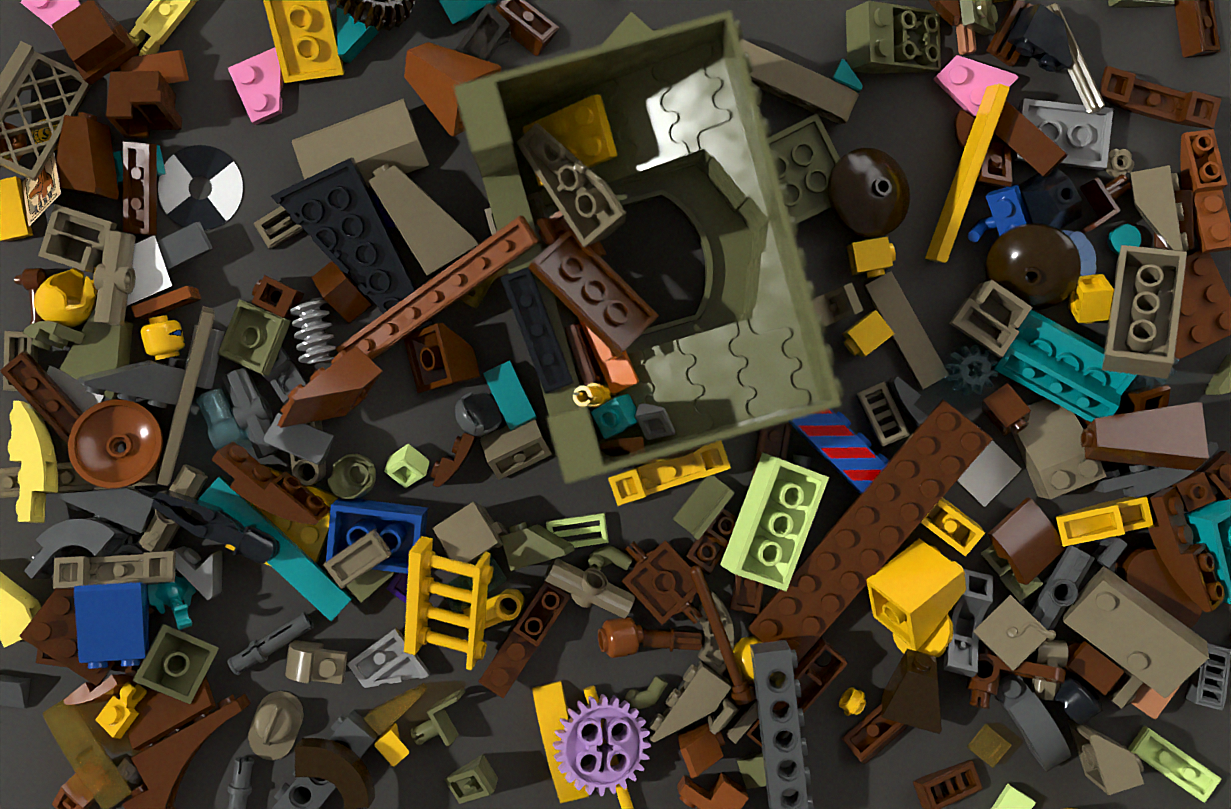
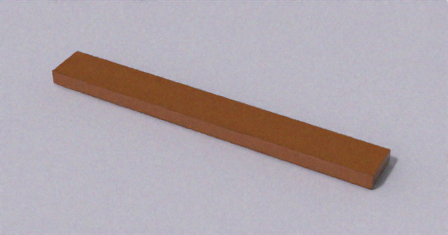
M518 216L336 347L338 354L343 350L348 353L357 346L367 357L374 360L537 245L540 241L525 217Z

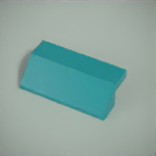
M1030 310L1019 328H1016L1019 334L1003 357L999 358L994 370L1089 422H1092L1095 418L1112 416L1120 407L1121 395L1137 375L1102 370L1104 348L1045 316Z

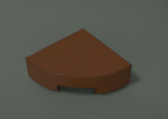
M961 109L956 115L954 126L958 139L957 142L964 150L975 118Z

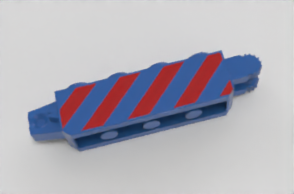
M831 409L787 421L859 494L866 489L889 462L881 453L876 455L869 448L872 443L859 432L856 435L849 428L851 422L839 411L835 414Z

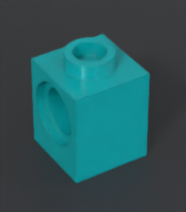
M629 393L615 397L591 411L604 439L618 435L638 423L635 417L637 408Z

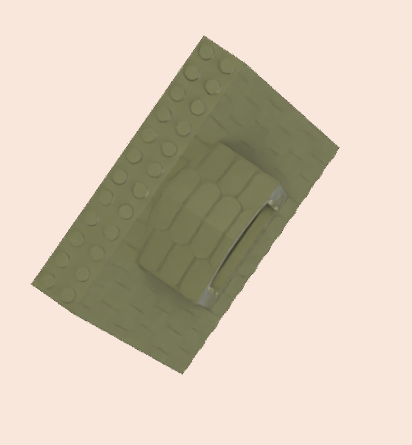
M731 10L453 86L471 151L484 182L497 232L518 216H524L540 241L507 265L509 274L528 267L536 257L549 247L539 234V225L534 226L526 195L537 191L541 192L549 217L559 211L545 186H538L534 169L516 143L524 135L522 127L592 95H601L618 157L589 169L610 187L622 207L662 197L670 202L690 222L703 249L706 267L705 286L695 314L647 328L626 349L639 383L617 393L616 396H610V398H615L629 393L637 409L639 404L643 403L665 408L675 430V435L646 440L639 423L618 435L604 439L591 414V411L596 408L589 407L588 405L579 406L574 402L573 395L580 394L574 392L575 389L585 385L565 327L580 324V321L532 272L574 382L547 394L543 391L549 413L547 420L565 484L841 406L839 398L843 397L842 386L838 378H833L830 365H834L833 354L828 345L825 346L821 333L825 332L824 322L821 314H816L812 301L816 299L815 290L812 282L806 281L803 268L807 267L805 254L802 248L797 249L794 238L798 234L797 225L794 217L788 216L785 203H788V193L784 183L779 184L776 174V171L779 170L778 157L774 150L770 151L767 141V138H770L769 125L766 118L761 119L758 106L761 105L758 87L751 84L749 73H752L751 61L748 53L742 52L740 41L743 40L741 25L738 20H733ZM604 379V381L600 382V384L607 385V382ZM643 437L644 449L611 457L600 450V443L623 438Z

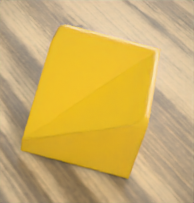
M396 723L387 729L374 744L391 766L397 765L409 754V750L400 741Z

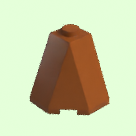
M427 42L407 50L404 77L448 134L454 137L466 131L453 86L499 74L502 67L498 64Z

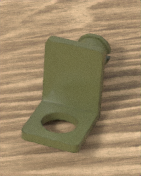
M464 688L435 702L427 711L430 720L411 728L412 739L419 735V738L414 741L417 745L420 746L438 735L441 736L446 746L454 742L458 737V732L444 708L458 701L465 693Z

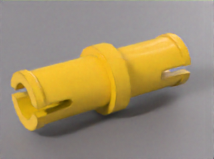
M591 383L587 386L577 387L574 392L580 394L573 395V399L579 406L588 405L589 407L597 408L612 400L613 398H610V396H616V394L611 393L608 385Z

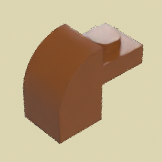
M722 772L709 791L685 775L677 784L678 794L681 795L679 798L691 808L697 806V809H742L749 799L746 788Z

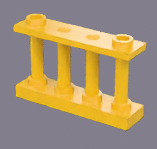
M421 536L409 551L404 652L416 655L422 645L427 643L467 653L466 669L472 670L478 659L482 660L484 658L487 648V642H484L483 638L488 585L493 576V566H490L491 553L484 552L477 564L472 565L436 556L435 552L432 551L433 539ZM432 567L472 577V591L434 581V578L431 577ZM430 593L471 603L470 616L432 606V603L429 602ZM431 618L469 628L468 640L431 631V628L428 627V619Z

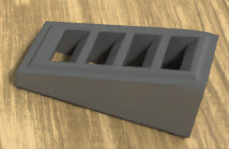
M1207 643L1208 653L1220 656L1219 662L1207 659L1191 675L1185 699L1198 705L1223 711L1227 694L1231 649ZM1207 665L1217 668L1216 673L1206 671ZM1205 678L1213 679V684L1205 683ZM1204 690L1210 691L1209 697L1203 695Z

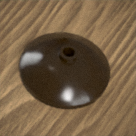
M859 148L844 155L833 167L828 182V197L836 218L845 228L856 235L874 238L894 231L903 222L910 205V188L903 169L894 158L878 149ZM878 184L881 186L882 192L879 190Z
M1041 223L1019 225L1004 232L991 246L986 259L987 281H995L1032 307L1031 310L1050 308L1066 299L1076 287L1081 272L1080 254L1072 239L1063 231L1053 226ZM1032 271L1037 273L1038 276L1031 279L1026 274Z

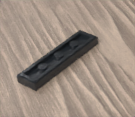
M526 267L500 277L544 393L547 394L573 384V379L532 271Z

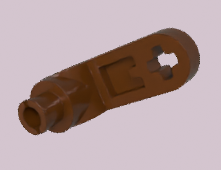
M979 639L978 667L981 664H990L993 667V673L988 678H980L977 674L974 677L968 676L966 689L972 691L969 705L979 708V701L981 699L980 707L989 709L990 696L997 695L1002 673L1064 684L1066 670L1023 661L1012 671Z

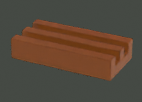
M185 286L131 306L135 318L148 320V318L156 317L201 300L198 288Z

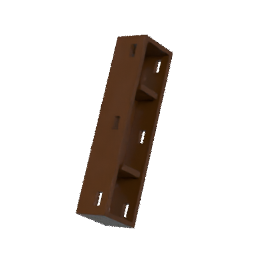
M822 637L798 663V668L793 669L794 679H799L801 687V698H796L797 709L802 708L803 714L848 664L845 657ZM824 650L829 651L831 654L830 663L826 666L817 665L815 660ZM779 701L774 704L773 709L781 710L787 705V702ZM757 718L746 731V735L762 747L760 731L756 728L759 725V718ZM788 731L779 732L776 738L782 739Z

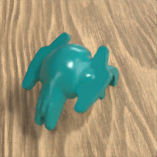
M175 575V582L147 585L148 600L151 605H155L161 614L165 613L164 604L171 607L179 630L192 626L187 609L191 604V598L196 592V588L183 575L182 577Z

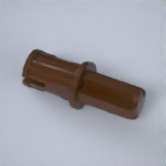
M671 628V631L644 629L643 648L670 649V652H673V649L699 651L702 648L703 637L699 632L674 631V628Z

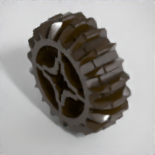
M336 0L337 7L344 9V16H352L354 18V24L361 22L365 24L366 29L369 26H374L378 32L383 27L388 31L394 26L399 28L409 18L415 4L414 0H393L392 2L391 0Z

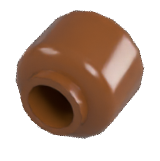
M628 616L625 619L621 617L606 620L602 628L598 629L600 649L602 652H606L610 658L636 654L639 643H643L644 640L641 625H636L634 620Z

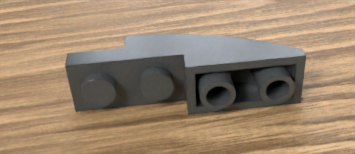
M1207 442L1209 458L1219 449L1217 442ZM1132 464L1129 465L1130 470L1119 472V469L1105 470L1106 477L1092 482L1091 485L1093 491L1105 493L1123 489L1124 496L1138 498L1165 489L1183 480L1194 471Z

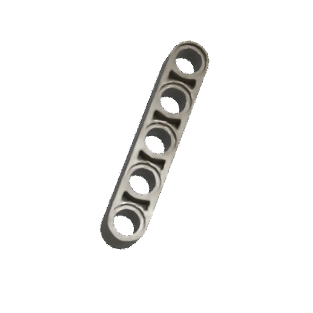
M740 41L742 52L748 53L751 61L752 73H749V77L753 86L756 85L762 90L815 114L818 113V115L835 123H847L859 97L856 91L748 41Z

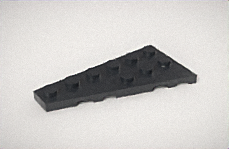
M354 158L346 159L270 196L291 215L290 217L297 225L300 224L312 237L314 243L338 268L358 285L357 287L364 295H368L383 314L417 290ZM430 319L428 322L420 326L415 331L422 329L428 325H431L433 323L432 319Z

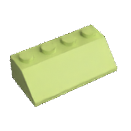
M762 452L720 565L733 574L787 591L829 477Z

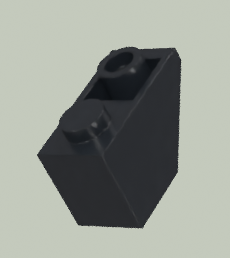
M1042 4L1024 8L1007 41L1016 47L1015 50L1021 55L1032 57L1038 61L1039 67L1046 71L1055 72L1056 70L1070 68L1072 58L1064 19Z

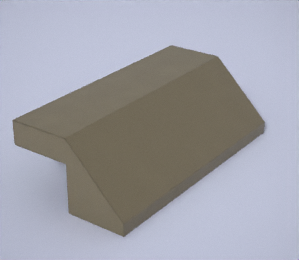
M404 98L292 140L304 180L349 158H354L368 188L372 187L369 183V180L374 178L372 172L385 164H388L389 167L395 165L405 174L429 165Z

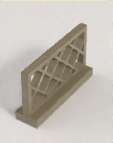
M20 41L0 74V127L2 129L0 139L5 138L9 148L8 152L0 153V165L36 182L59 142L64 115H75L92 85L85 82L78 71L35 52L33 46ZM41 63L51 68L54 76L35 80L33 72L37 65ZM75 79L82 83L78 91L64 94L60 82ZM57 83L61 95L43 100L38 87ZM35 88L39 101L21 105L18 98L21 92ZM64 102L67 109L64 115L50 119L46 106ZM42 107L47 120L28 125L24 112ZM20 113L25 126L6 130L3 123L6 117ZM50 127L52 136L49 141L35 144L31 131ZM27 132L32 145L13 150L9 137ZM35 152L37 161L32 170H29L19 165L16 156ZM8 158H12L13 161H14V163L11 162V161H9V160H7V159H8Z

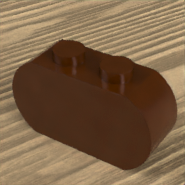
M1135 546L1122 553L1117 560L1115 574L1189 629L1192 628L1199 620L1202 609L1179 586L1162 561L1157 549L1148 546Z

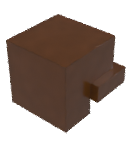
M87 0L51 24L83 80L89 85H92L140 52L128 31L121 24L119 25L117 20L95 0Z
M159 71L110 72L106 117L125 139L149 138L150 128L152 130L182 129V117L175 109L176 93Z

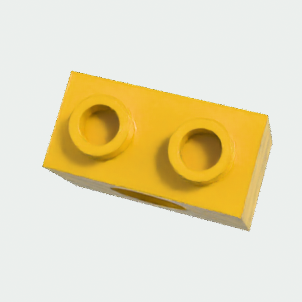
M943 497L920 522L965 557L985 534L978 523Z

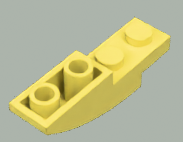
M13 401V409L10 412L12 431L11 439L8 442L10 461L21 463V469L18 472L20 492L19 499L16 502L18 522L45 523L46 493H58V469L54 445L42 416L31 404L23 401Z

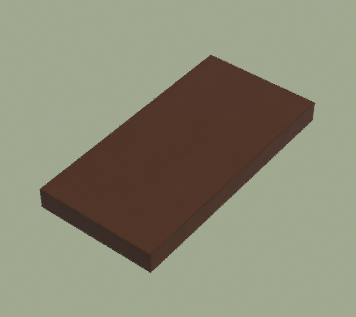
M572 228L559 237L528 266L617 357L659 317L589 245L586 247L582 246Z

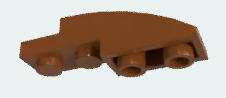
M1214 129L1183 133L1181 135L1180 150L1182 190L1191 189L1193 191V226L1196 231L1200 252L1204 254L1231 250V222L1222 190L1228 184Z

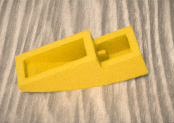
M1147 496L1138 498L1124 497L1055 517L1063 547L1123 535L1127 531L1150 527L1154 524Z

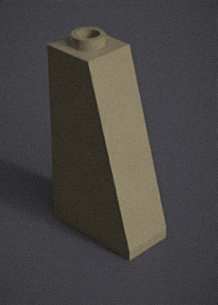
M385 164L372 172L374 178L369 180L370 185L426 275H430L480 245L475 237L397 166L389 167L388 164Z

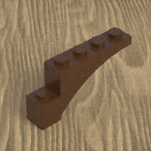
M244 693L235 698L234 694L227 696L217 702L219 708L193 719L192 723L181 726L167 734L163 739L156 740L140 749L141 751L131 759L145 783L130 791L132 796L122 804L124 808L175 809L174 803L179 787L192 759L204 742L220 725L251 704L247 695Z

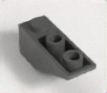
M147 360L81 376L78 378V382L86 386L85 391L104 395L107 390L118 393L117 398L136 402V398L140 397L149 399V405L166 408L167 403L177 405L186 370L178 366Z
M140 486L121 489L59 494L58 499L68 502L67 507L80 512L87 510L94 513V518L105 523L116 522L123 525L122 530L139 535L145 532L155 515V508L152 507V502L157 493Z

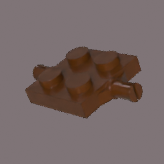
M666 540L655 550L647 553L635 541L630 544L635 551L630 546H627L625 550L637 561L634 569L622 579V582L662 625L673 615L682 611L693 624L697 623L696 617L700 620L703 615L691 603L698 592L690 574V565Z

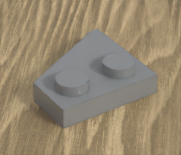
M397 627L347 663L364 688L379 686L383 683H398L413 678L422 679L430 674V671L417 654L412 655L404 652L405 637Z

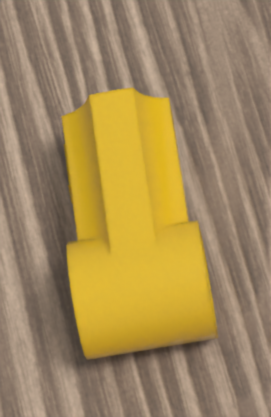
M509 588L501 594L487 599L484 629L505 620L515 619L524 607L525 600L523 594L517 589ZM512 598L517 604V609L507 610L503 606V599ZM471 606L463 610L465 615L470 616Z

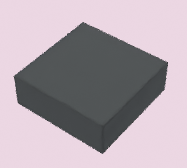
M1118 537L1104 538L1090 556L1095 558L1094 562L1098 565L1110 568L1128 544Z

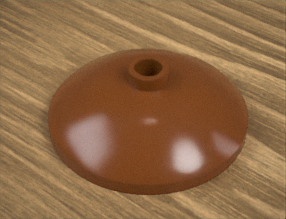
M123 399L103 401L87 409L73 425L68 440V454L76 472L87 482L106 489L126 488L143 480L157 465L163 449L161 427L153 414L140 404ZM126 443L125 451L119 453V445Z

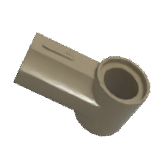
M1053 639L1047 642L1044 640L1029 655L1030 661L1062 669L1068 662V646L1066 641ZM1032 679L1031 692L1035 693L1040 699L1054 701V697L1058 693L1061 684Z

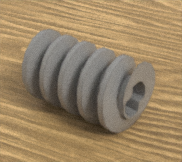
M326 300L306 302L290 309L291 315L299 317L292 322V326L302 328L294 334V338L304 340L296 346L297 350L306 352L298 358L299 362L319 364L331 362L334 357L328 356V353L334 351L336 346L326 345V341L334 338V335L324 333V330L332 326V324L322 321V318L330 313L320 309L321 305L327 303Z

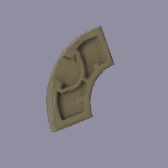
M712 591V598L732 649H734V629L731 617L723 602ZM701 604L697 610L703 615L699 621L704 630V643L698 658L722 676L727 667Z

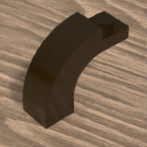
M302 738L295 746V777H318L331 782L340 791L345 809H367L371 806L375 799L373 780L363 761L352 750L338 742L323 738Z

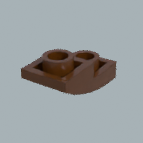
M463 432L462 437L457 436L452 448V453L456 454L455 458L444 456L441 461L436 460L431 473V477L435 478L433 486L440 487L459 471L475 445L476 436Z
M723 508L699 540H695L684 559L694 566H699L707 575L711 574L728 546L738 518Z

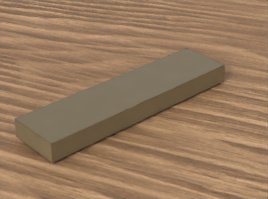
M892 271L864 285L863 287L875 309L895 333L891 337L921 390L948 376L946 368Z

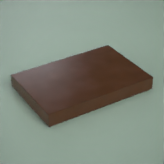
M206 675L191 704L141 685L147 692L143 699L134 707L139 715L127 730L133 750H140L215 708L216 704Z

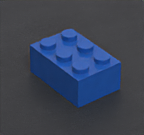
M338 498L331 504L326 561L375 529L392 554L372 569L408 574L409 551L421 536H426L428 508L363 499Z

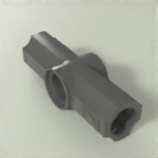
M244 367L227 373L222 379L235 406L233 407V415L239 427L246 431L257 458L262 459L279 452L280 449L262 442L272 424L273 413L266 398L260 395L249 368Z
M1072 545L1067 547L1053 573L1042 581L1041 593L1029 612L1047 630H1053L1066 607L1076 601L1078 596L1077 588L1095 559ZM1060 584H1064L1063 593L1055 596V588Z

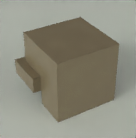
M54 204L38 256L94 273V267L96 268L99 264H102L106 231L119 232L115 230L117 224Z
M989 280L976 286L949 324L996 356L1003 357L1019 334V331L1015 328H1019L1032 307L995 281Z
M475 502L470 503L433 527L434 532L447 552V557L464 563H470L493 547H501L503 543L500 536L508 534L503 524L497 521L494 522L486 508Z

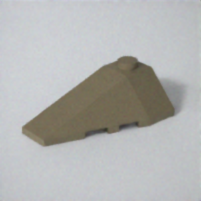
M538 123L534 124L516 142L583 247L607 238L625 223L626 212L610 187Z

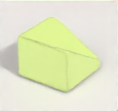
M407 444L389 456L384 472L404 488H408L426 476L429 460L410 444Z

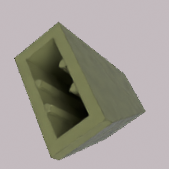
M95 307L81 331L85 333L81 345L73 344L59 370L78 380L81 376L129 365L133 323L126 319L124 320V326L94 322ZM105 391L104 396L109 399H120L117 398L118 393Z

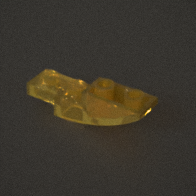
M61 700L42 713L69 763L84 786L88 787L101 809H111L133 793L77 705H65L64 701Z

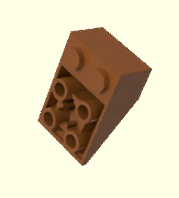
M357 346L348 353L344 350L341 351L331 361L332 365L327 369L324 367L319 368L310 377L309 380L311 382L306 386L299 384L289 393L287 397L290 400L280 410L283 414L277 425L282 428L346 416L366 399L381 375L382 370Z

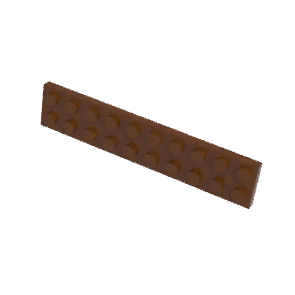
M942 399L795 570L787 591L779 589L760 611V614L748 625L747 629L764 643L786 640L790 649L796 650L799 662L867 584L866 579L879 571L993 439Z

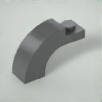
M71 519L57 523L45 530L36 539L43 549L32 556L31 563L24 572L31 579H50L54 574V558L68 557L81 547L89 550L94 556H113L130 536V533L122 530V527L114 523H105L99 520Z
M964 569L966 591L948 612L953 623V638L944 652V670L974 677L978 673L979 638L973 631L982 623L988 607L993 602V576Z
M1008 674L1000 679L998 693L995 696L1019 728L1027 743V747L1044 771L1047 772L1070 758V749L1059 728L1035 693L1031 692L1022 678Z

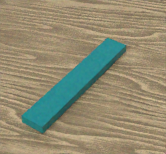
M223 476L218 477L200 496L199 500L222 508L223 511L242 523L245 528L256 524L257 529L278 540L280 552L267 563L330 621L334 620L353 597L344 588L341 589L330 575L251 502L229 488L231 484Z

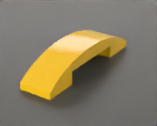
M722 440L705 444L697 451L686 456L644 464L611 476L608 480L617 506L644 498L647 495L731 469Z
M557 681L533 687L532 691L541 736L560 803L589 797V794L585 791V785L582 789L577 790L574 786L575 780L571 783L567 782L565 779L567 772L561 773L558 769L562 762H557L554 758V755L561 751L553 746V742L561 740L555 734V730H564L565 728L560 722V718L569 720L568 706L562 682Z

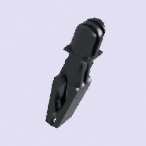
M171 490L158 492L153 498V508L199 538L202 537L236 547L233 555L241 554L257 563L263 564L274 559L280 552L279 541L273 536L257 529L256 524L245 528L242 523L216 505ZM182 506L200 513L202 518L209 523L196 520Z

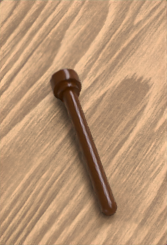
M696 565L692 566L690 569L692 580L733 682L731 687L733 691L730 694L734 704L740 706L752 702L756 699L754 686L749 684L748 680H744L702 569Z

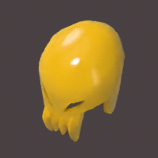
M76 268L50 276L40 285L35 293L33 304L37 314L45 321H52L69 328L83 324L88 320L96 307L98 290L94 285V276L93 280H90L89 276L85 277L84 272Z

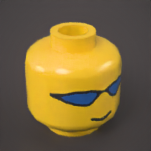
M167 315L148 318L150 324L141 328L145 352L150 356H155V360L180 355L179 350L185 347L180 323L177 320H168Z

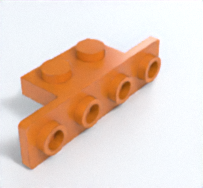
M579 319L611 393L617 394L639 383L626 350L617 357Z

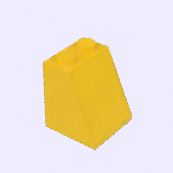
M920 538L880 568L876 574L866 579L873 617L915 651L924 644L966 591L965 571L962 566L956 561H950L935 546H929Z

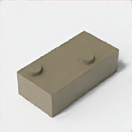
M1121 245L1116 266L1114 293L1109 315L1102 370L1168 379L1174 362L1187 257L1186 251Z
M1105 566L1078 592L1076 601L1064 610L1063 622L1165 699L1209 659L1206 640Z

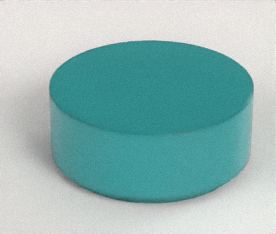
M1124 224L1117 226L1108 235V246L1112 252L1119 255L1121 245L1139 247L1141 244V234L1132 225Z

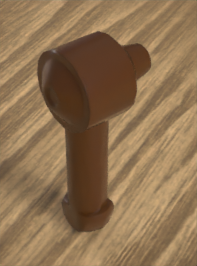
M26 268L21 275H17L14 278L16 284L23 285L29 291L30 325L45 321L37 314L33 304L36 291L47 279L43 268Z

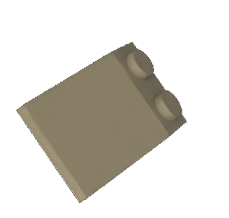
M1047 398L1027 405L1031 410L1028 420L1029 424L1019 433L1014 434L1012 432L1038 497L1053 499L1106 477L1100 460L1085 459V449L1081 446L1080 442L1081 433L1084 429L1073 412Z

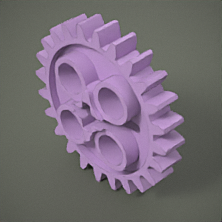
M601 694L598 703L592 696H589L587 706L581 701H577L579 710L575 712L568 708L567 711L571 718L569 720L560 718V722L565 727L564 730H555V734L561 738L560 741L553 742L554 748L561 750L554 755L557 762H562L558 766L561 773L567 772L565 779L568 783L575 780L574 786L577 790L582 789L585 785V791L589 795L592 794L595 787L600 796L604 795L606 787L609 788L612 794H615L617 784L626 789L625 779L630 778L636 781V776L633 773L634 770L644 771L643 766L639 762L640 760L649 759V756L643 752V749L651 747V744L643 738L647 737L650 732L646 728H641L646 721L642 717L636 718L639 711L636 708L629 710L630 704L626 700L622 701L619 705V699L614 695L609 703L604 694ZM605 718L602 730L600 723L601 719ZM590 723L594 724L593 732L588 736H582L583 727ZM617 723H623L621 733L615 736L612 735L613 726ZM603 738L606 740L607 744L602 745ZM597 745H602L601 751L597 748ZM592 754V762L588 766H581V759L585 755ZM615 754H622L620 763L614 766L610 765L611 758ZM601 759L604 763L603 771H599Z

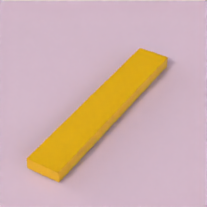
M999 83L986 87L925 259L940 263L948 261L1010 90L1006 85Z

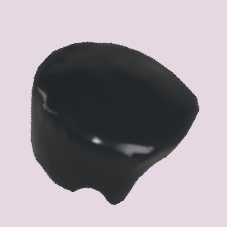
M1068 672L1065 675L1064 684L1060 685L1054 700L1062 702L1064 711L1077 724L1083 725L1102 712V704L1098 695L1089 685Z

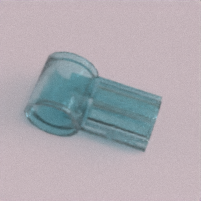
M222 388L204 393L196 399L209 426V439L217 451L232 441L239 444L248 439L246 431H243L237 424Z

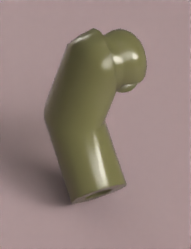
M607 545L594 550L589 555L588 566L589 568L601 570L602 567L614 563L627 570L633 557L613 546Z
M656 675L647 690L639 692L638 690L631 689L627 692L625 700L630 704V708H636L637 710L653 706L657 703L668 682Z

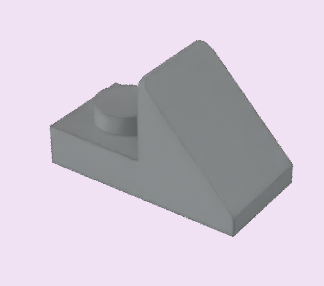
M183 546L173 550L176 551L175 568L207 600L217 597L222 592V551L213 553L202 564L199 554L191 548Z

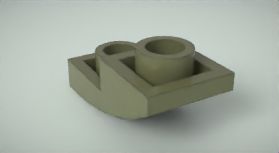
M52 321L36 322L26 327L23 334L33 338L31 344L49 351L51 346L63 350L69 341L81 345L85 333Z

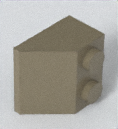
M1072 719L1068 720L1085 776L1108 795L1144 784L1141 776L1144 768L1137 754H1133L1124 745H1120L1112 738L1085 724L1079 725Z

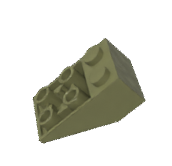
M866 1L846 11L847 63L853 72L881 74L941 71L940 15L937 11L876 1Z

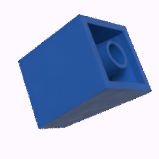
M142 582L74 586L79 663H88V669L108 668V661H121V667L141 665V659L146 658L149 650V600L147 585Z

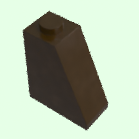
M906 649L882 693V718L933 733H941V707L937 658L935 656Z

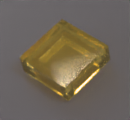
M985 724L967 747L994 768L1012 745Z

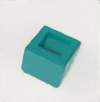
M842 58L831 80L859 93L863 85L845 59Z

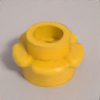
M854 687L848 688L839 700V707L844 710L846 716L851 714L858 715L863 711L866 705L865 693L861 690H856Z

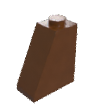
M79 112L78 117L64 115L56 154L60 189L73 193L118 200L119 191L110 126L97 122L98 117L88 113Z

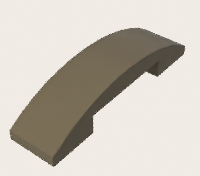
M176 551L104 557L54 558L53 589H74V586L136 582L153 585L175 582Z

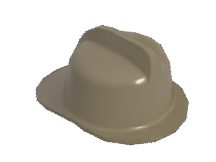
M277 691L270 693L262 699L257 707L248 734L250 747L256 755L267 760H277L290 752L304 716L303 706L296 696L290 692Z

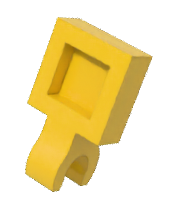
M130 682L125 683L120 690V696L113 695L95 720L112 738L121 739L139 715L134 707L143 699L147 690L140 684L134 687Z

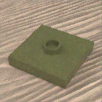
M239 299L217 354L262 375L269 376L291 321Z

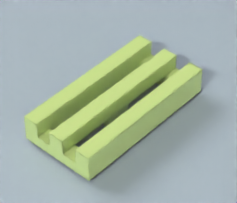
M605 512L546 521L547 530L559 537L601 531L602 537L569 541V543L573 544L574 548L609 543ZM600 521V525L553 532V527Z

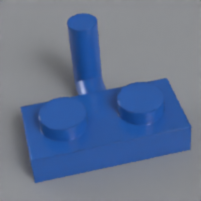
M1018 185L991 191L986 195L992 217L980 219L968 233V239L971 242H977L986 230L997 228L999 236H1001L1011 228L1031 223Z

